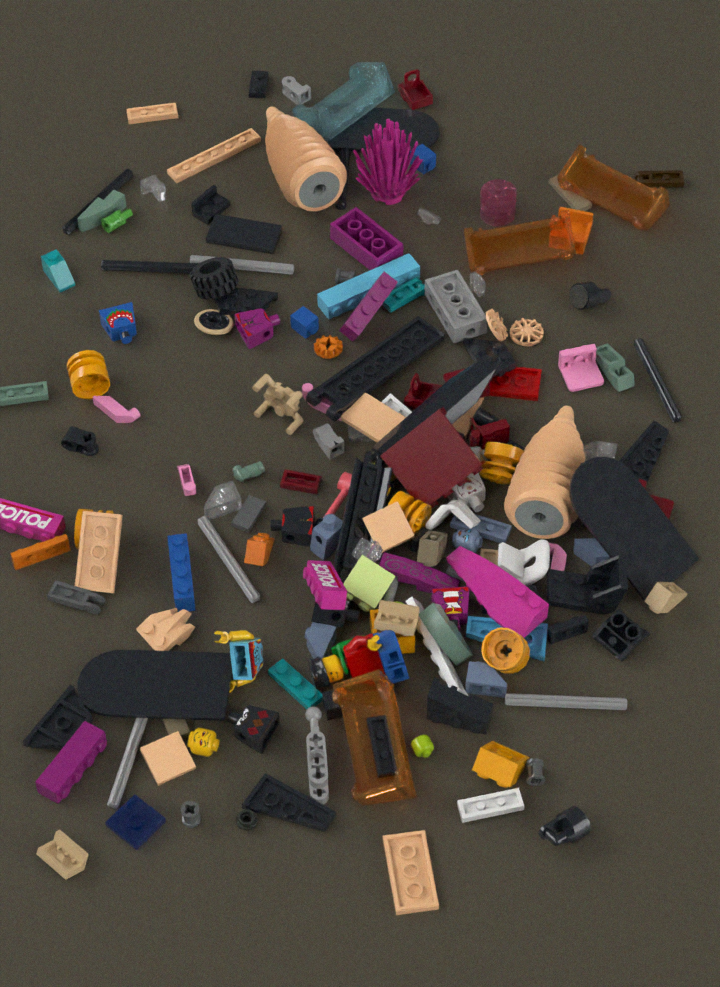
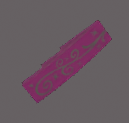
M385 552L379 566L397 576V581L416 585V590L432 593V589L458 587L460 583L459 580L434 568L424 566L422 563Z

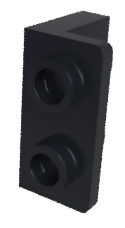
M213 185L192 202V216L208 225L213 221L215 214L220 215L231 206L230 200L218 194L217 186Z

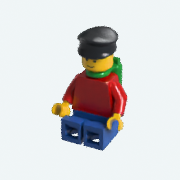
M392 630L371 633L366 636L357 635L332 647L333 655L324 658L318 656L314 659H308L312 680L318 691L322 687H331L330 683L341 680L344 676L343 674H349L348 670H350L353 680L379 684L385 692H391L394 683L409 679L395 632Z

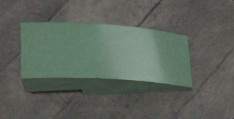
M113 190L104 200L98 197L77 218L79 231L83 232L102 225L101 220L119 209L123 211L126 208L125 194Z
M608 343L596 347V361L612 386L618 392L634 387V374L625 366V359Z
M432 603L419 613V617L425 627L456 666H459L473 655L457 626L449 620L440 604Z

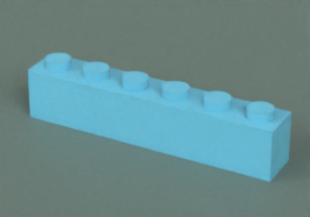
M408 253L318 293V307L328 320L339 316L344 312L355 309L384 271L398 282L394 287L396 289L415 277L420 278V265Z

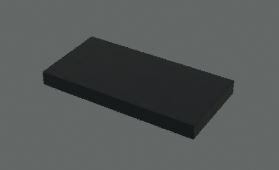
M215 214L206 236V242L274 254L282 232V225Z

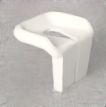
M452 500L437 509L427 521L426 529L432 530L439 526L451 512L469 528L477 526L480 520L462 500Z
M541 539L521 550L502 542L499 544L498 567L512 575L525 586H530L542 579L548 571L550 561L549 542ZM536 556L535 563L524 568V565Z

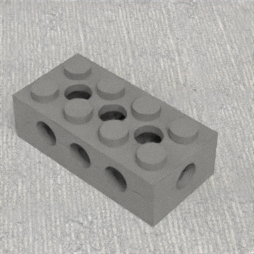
M458 270L425 280V296L453 343L461 342L463 338H473L487 333L486 315Z

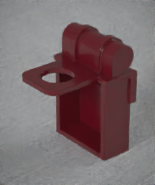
M419 69L406 72L404 74V82L397 85L404 102H407L411 110L433 104V95L423 80H420ZM416 74L415 79L408 81L410 75Z
M415 373L403 404L408 408L412 406L413 410H415L442 385L420 382L419 374Z
M473 417L470 418L469 428L471 435L469 447L479 446L484 450L487 442L506 444L509 441L510 426L506 419L477 426Z

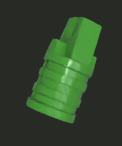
M119 209L103 218L101 224L106 232L111 233L127 223L126 219L132 216L133 213L131 209H126L122 212Z

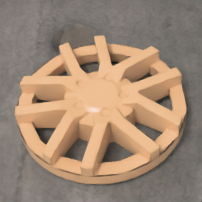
M492 308L486 311L487 323L494 336L499 341H504L508 336L506 332L508 330L503 324V318H499V313H495Z
M521 318V320H516L511 326L510 337L518 345L534 346L543 339L544 330L541 326L542 324L536 322L535 319Z

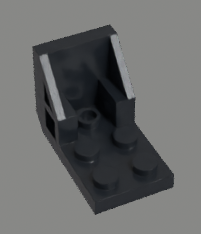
M618 555L592 565L587 575L548 569L546 573L547 601L549 606L605 615L615 612L628 590L625 556Z

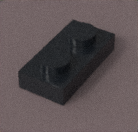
M252 71L249 98H266L268 71Z
M586 615L576 616L568 621L555 623L548 628L550 644L586 633L589 622Z

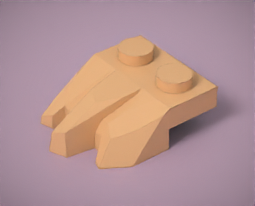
M177 608L151 614L136 630L155 651H169L176 644L180 646L187 640L195 626L190 623L186 624L192 613L184 609L178 612Z

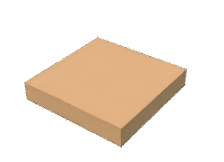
M398 501L362 518L379 554L415 537Z
M178 731L140 748L158 786L196 769Z

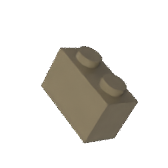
M428 530L420 538L417 562H421L424 566L428 567L437 565L445 556L448 533Z

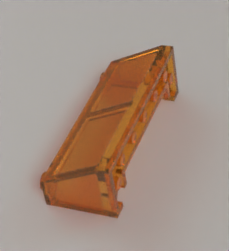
M579 144L557 177L559 186L563 190H570L633 223V226L637 229L647 231L670 206L668 190L661 186L658 191L654 186L652 189L595 160V156L586 154L587 148Z
M569 210L560 211L561 215L557 218L556 215H552L550 219L483 231L480 228L479 232L473 231L472 227L465 228L464 235L471 273L482 275L486 271L558 258H573L577 254Z
M376 670L333 684L334 692H332V697L335 704H339L342 709L356 779L353 788H351L354 800H357L364 806L415 798L416 792L392 682L380 670ZM386 715L397 770L395 771V776L378 778L366 718Z

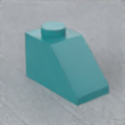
M57 249L41 256L43 271L59 292L75 286L66 261Z

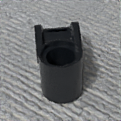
M71 426L61 440V445L66 450L86 456H94L99 451L96 435L93 432L85 431L75 426Z

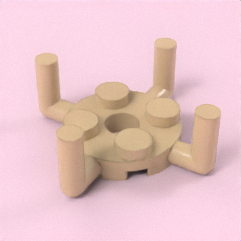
M264 374L252 387L255 392H258L265 384L269 386L264 394L265 401L254 412V415L259 418L270 406H273L277 415L281 417L284 415L292 416L295 420L286 429V433L292 435L303 423V418L297 412L300 409L298 404L300 403L299 399L302 397V392H294L288 386L284 388L280 386L282 383L274 382L269 374Z

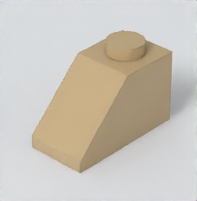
M657 582L644 602L650 605L649 609L656 614L668 613L688 593L673 582Z

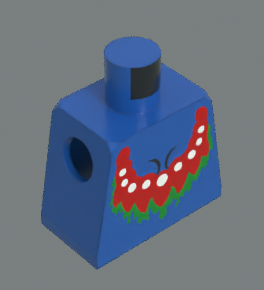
M132 302L99 310L101 325L112 341L121 340L123 344L130 343L132 337L137 334Z

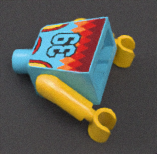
M247 630L230 631L229 634L223 631H216L214 634L221 635V639L215 641L216 643L226 644L229 640L231 641L229 646L233 680L230 684V693L234 690L235 686L240 687L255 680L257 673L263 666V646L261 639L254 638V635Z

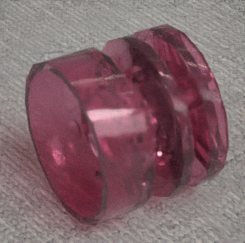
M501 179L485 183L481 188L480 216L482 220L493 226L509 224L515 218L517 190L515 186L509 181Z

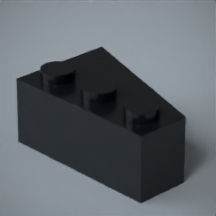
M434 677L427 696V719L434 723H443L453 728H462L475 734L481 733L486 735L493 715V703L471 693L468 696L457 691L458 687L452 685L449 688L440 684V679Z

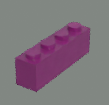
M384 271L339 331L353 342L361 334L398 282Z
M84 721L36 780L37 792L57 804L66 798L71 787L80 781L86 768L91 767L98 753L106 748L107 739L105 731Z

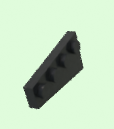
M654 420L619 461L627 466L638 480L641 479L648 482L669 430Z
M266 773L242 803V809H248L323 832L326 831L336 817L334 810Z

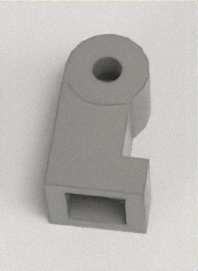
M291 76L282 79L283 94L296 105L300 106L311 100V87L307 84L302 86Z
M324 424L313 430L317 443L330 460L344 453V440L334 433L329 424ZM337 447V451L332 452V449Z

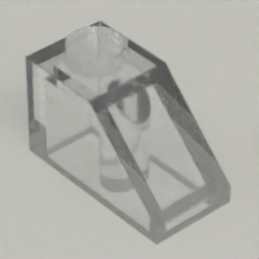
M233 481L214 487L204 505V515L208 520L238 511L242 507L241 496Z

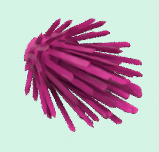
M386 119V128H383V139L382 126L379 124L378 128V123L374 124L375 131L372 129L373 141L370 134L367 137L364 135L367 155L364 148L361 151L371 175L357 151L353 150L357 158L358 169L362 173V175L358 173L360 178L356 179L371 192V196L376 202L379 200L386 202V205H393L400 202L405 192L420 180V178L415 179L418 176V173L415 174V171L423 159L420 160L419 156L416 157L405 175L417 148L418 141L415 142L409 156L412 132L409 134L406 143L404 130H402L400 140L399 123L395 122L394 128V122Z

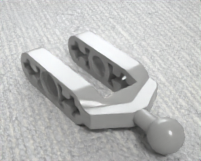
M312 706L305 713L306 719L310 722V733L306 738L310 798L325 804L329 800L325 736L322 732H319L318 726L322 713L319 708ZM315 757H319L318 764L315 763ZM317 772L321 775L320 779H316ZM317 789H321L322 797H318Z

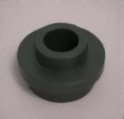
M248 809L242 810L236 818L237 826L242 830H251L258 822L257 815Z

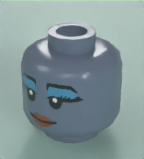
M460 528L453 534L452 545L456 549L461 546L476 553L478 548L482 547L483 539L482 536H479V532L476 529Z

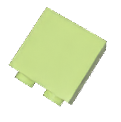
M362 555L343 583L347 590L346 599L358 604L361 610L370 612V610L376 608L394 580L395 575Z

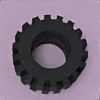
M225 257L207 259L197 264L191 270L192 272H190L195 292L201 299L222 297L234 290L239 282L232 261Z

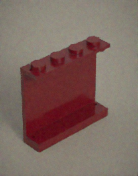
M444 407L437 410L380 455L388 467L392 468V472L408 493L414 497V500H421L423 503L430 505L431 508L439 504L437 500L441 496L445 499L452 494L454 486L458 485L461 487L468 481L466 477L471 473L474 476L483 469L481 465L485 463V460L481 462L445 416L447 411Z

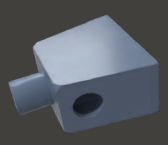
M334 514L325 515L323 521L312 530L310 550L323 561L337 551L342 520Z

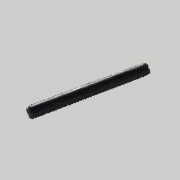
M349 134L347 135V145L350 139ZM342 148L340 153V161L346 168L347 179L342 194L336 201V208L338 210L346 208L350 150L348 148L346 150Z
M127 168L62 227L63 232L67 235L73 232L78 227L77 218L98 197L104 200L113 190L117 191L133 177L132 170Z
M102 260L101 268L107 271L190 273L199 263Z
M642 338L635 339L634 347L673 423L680 422L682 415Z

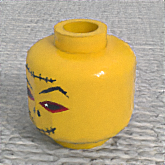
M199 727L195 731L190 732L187 746L193 754L209 757L213 751L217 752L220 740L216 739V733L213 730Z

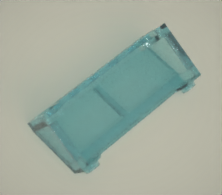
M357 62L349 69L350 80L313 107H305L302 104L297 105L291 109L294 117L308 123L323 139L331 140L395 93L385 63Z

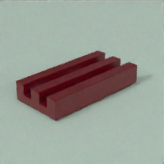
M285 469L280 482V488L317 495L322 476Z

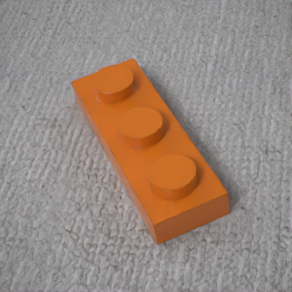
M64 534L23 549H18L10 554L15 570L71 550L69 539Z

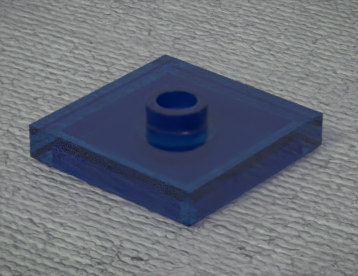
M134 794L105 824L106 827L137 850L166 822V819Z

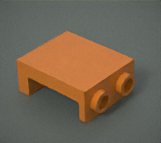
M560 207L554 230L550 233L549 248L583 255L593 225L594 214Z

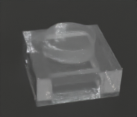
M420 208L417 213L422 217L421 220L429 225L431 223L438 225L441 220L440 217L423 208Z
M476 271L470 273L469 288L471 291L475 292L478 297L485 295L486 282Z

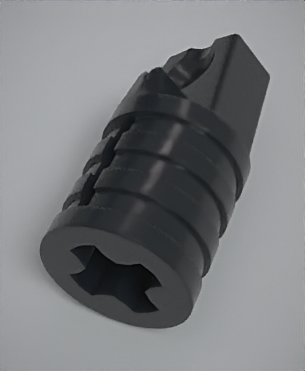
M478 407L473 415L474 421L480 426L499 421L498 417L481 409V407Z

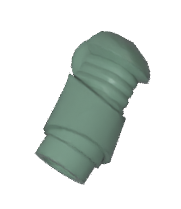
M261 461L244 468L241 465H236L232 471L236 480L244 482L245 479L260 476L265 471V468Z

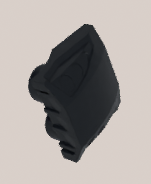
M618 609L600 625L591 637L622 662L647 636H650V633L633 622L621 609Z

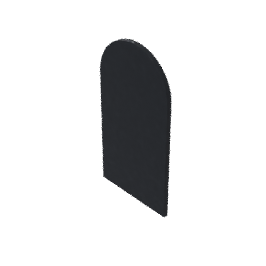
M317 104L314 114L313 128L333 150H341L342 148L346 150L348 148L350 151H361L364 148L365 152H367L364 135L367 137L370 134L373 141L372 129L375 131L374 124L378 123V128L379 124L382 126L383 139V128H386V119L394 122V128L395 122L399 123L400 140L402 130L406 134V143L409 134L412 132L410 151L413 149L416 141H418L417 147L421 144L428 148L432 147L440 135L437 122L428 114L417 110ZM349 134L350 139L347 145V135Z
M594 457L581 463L575 470L570 481L569 494L576 514L610 558L618 555L626 557L627 580L644 601L657 582H673L699 559L639 480L623 463L609 457Z
M108 651L93 658L83 668L77 680L78 694L85 707L102 716L225 721L232 678L230 653Z

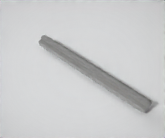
M191 255L190 263H201L215 257ZM229 258L236 270L290 275L294 273L293 264Z
M206 516L199 518V527L251 603L259 601V593Z
M506 693L505 705L626 710L627 699Z
M136 718L107 803L108 807L117 809L120 804L148 718Z

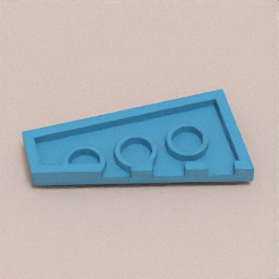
M468 616L466 637L483 642L489 632L501 626L491 618ZM547 623L539 624L524 638L528 642L531 658L545 661Z

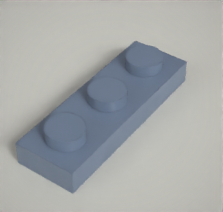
M455 515L451 521L450 528L457 530L460 528L476 529L482 538L498 543L503 542L506 544L512 530V525L480 515H476L480 522L473 528H469Z

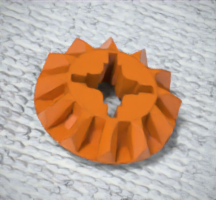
M331 334L328 337L322 335L314 343L315 353L325 359L335 358L343 350L342 341L337 336L332 337Z

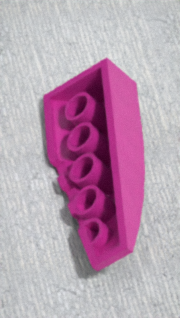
M461 546L446 557L454 571L465 581L470 591L475 594L480 605L485 607L490 618L501 627L509 628L525 638L547 618L549 604L497 565Z

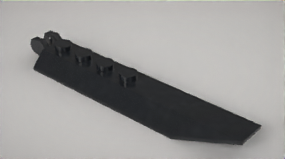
M482 357L449 379L371 448L375 452L371 455L370 463L374 464L378 454L382 455L442 407L447 411L445 416L451 424L455 423L478 402L496 368ZM382 460L381 467L386 468L388 465Z
M368 450L365 453L363 462L359 458H355L334 560V568L342 583L345 582L362 555L374 562L377 548L362 518L385 507L392 468L381 467V454L376 456L375 464H371L372 454ZM350 601L349 609H353L356 603Z

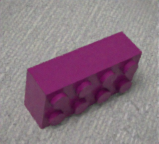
M357 207L330 223V239L369 270L403 256V243Z

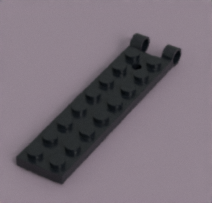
M417 316L320 386L312 389L307 394L306 401L312 406H317L323 397L328 399L333 404L327 409L326 416L335 422L365 392L370 394L441 343L445 338V334Z

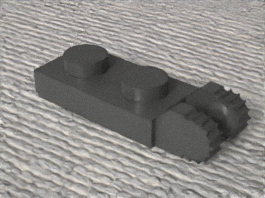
M59 581L54 582L47 595L49 601L86 610L91 614H99L101 609L95 604L103 605L106 600L100 594L98 595L90 590Z

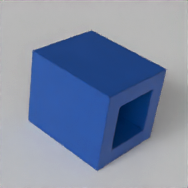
M424 144L419 145L414 152L410 165L419 156V159H423L417 170L425 174L436 167V154Z
M303 306L290 315L291 328L305 339L319 330L318 317Z

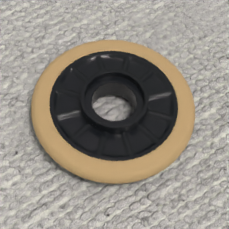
M214 309L203 310L194 319L195 325L199 330L211 335L226 334L234 326L230 315L219 314V311Z

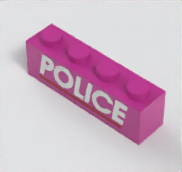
M0 498L1 530L42 542L63 534L66 528L64 516Z
M308 560L307 567H304L303 578L306 579L307 586L310 587L311 593L314 595L315 601L318 602L320 608L345 610L347 590L331 561Z

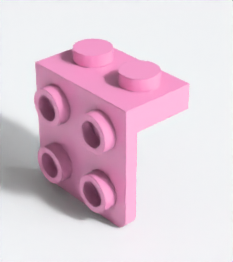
M595 344L559 351L558 367L570 392L604 384V379L595 361L597 351Z

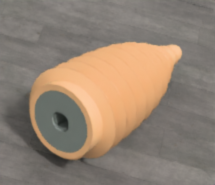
M269 107L266 111L268 121L265 138L266 153L272 172L284 197L293 206L307 211H320L328 208L342 194L347 179L345 166L330 145L308 123L297 117L284 114L276 107Z
M563 406L554 419L543 426L532 437L525 447V452L519 459L520 462L515 468L505 497L504 510L510 522L518 530L534 538L550 539L560 537L568 532L571 524L578 518L570 500L569 488L575 470L581 463L585 462V453L579 432L576 430L574 423V411L570 406Z

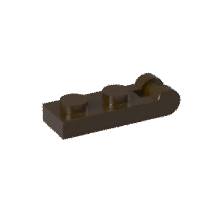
M683 170L637 171L634 174L637 190L684 187Z

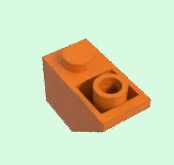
M258 533V535L248 539L244 563L259 566L266 565L273 547L274 538L269 537L267 533Z

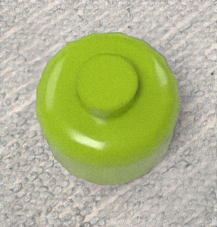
M420 735L411 742V747L417 757H429L434 750V745L428 735Z

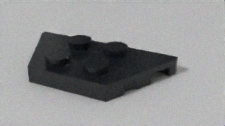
M235 287L230 293L215 298L214 301L218 307L219 314L235 316L236 313L260 308L265 311L272 300H278V292Z
M463 338V345L474 363L483 357L496 368L492 378L496 375L501 377L506 372L516 368V361L503 342Z
M70 684L23 740L25 747L61 750L84 721L92 723V715L85 708L84 702L75 692L73 685Z

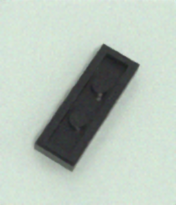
M387 715L366 718L377 777L398 775L399 770Z

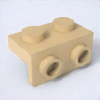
M380 600L378 614L374 621V629L380 631L392 630L403 636H414L418 625L420 608L418 606Z
M61 830L56 831L54 839L39 847L36 853L65 880L83 871L88 859V853Z

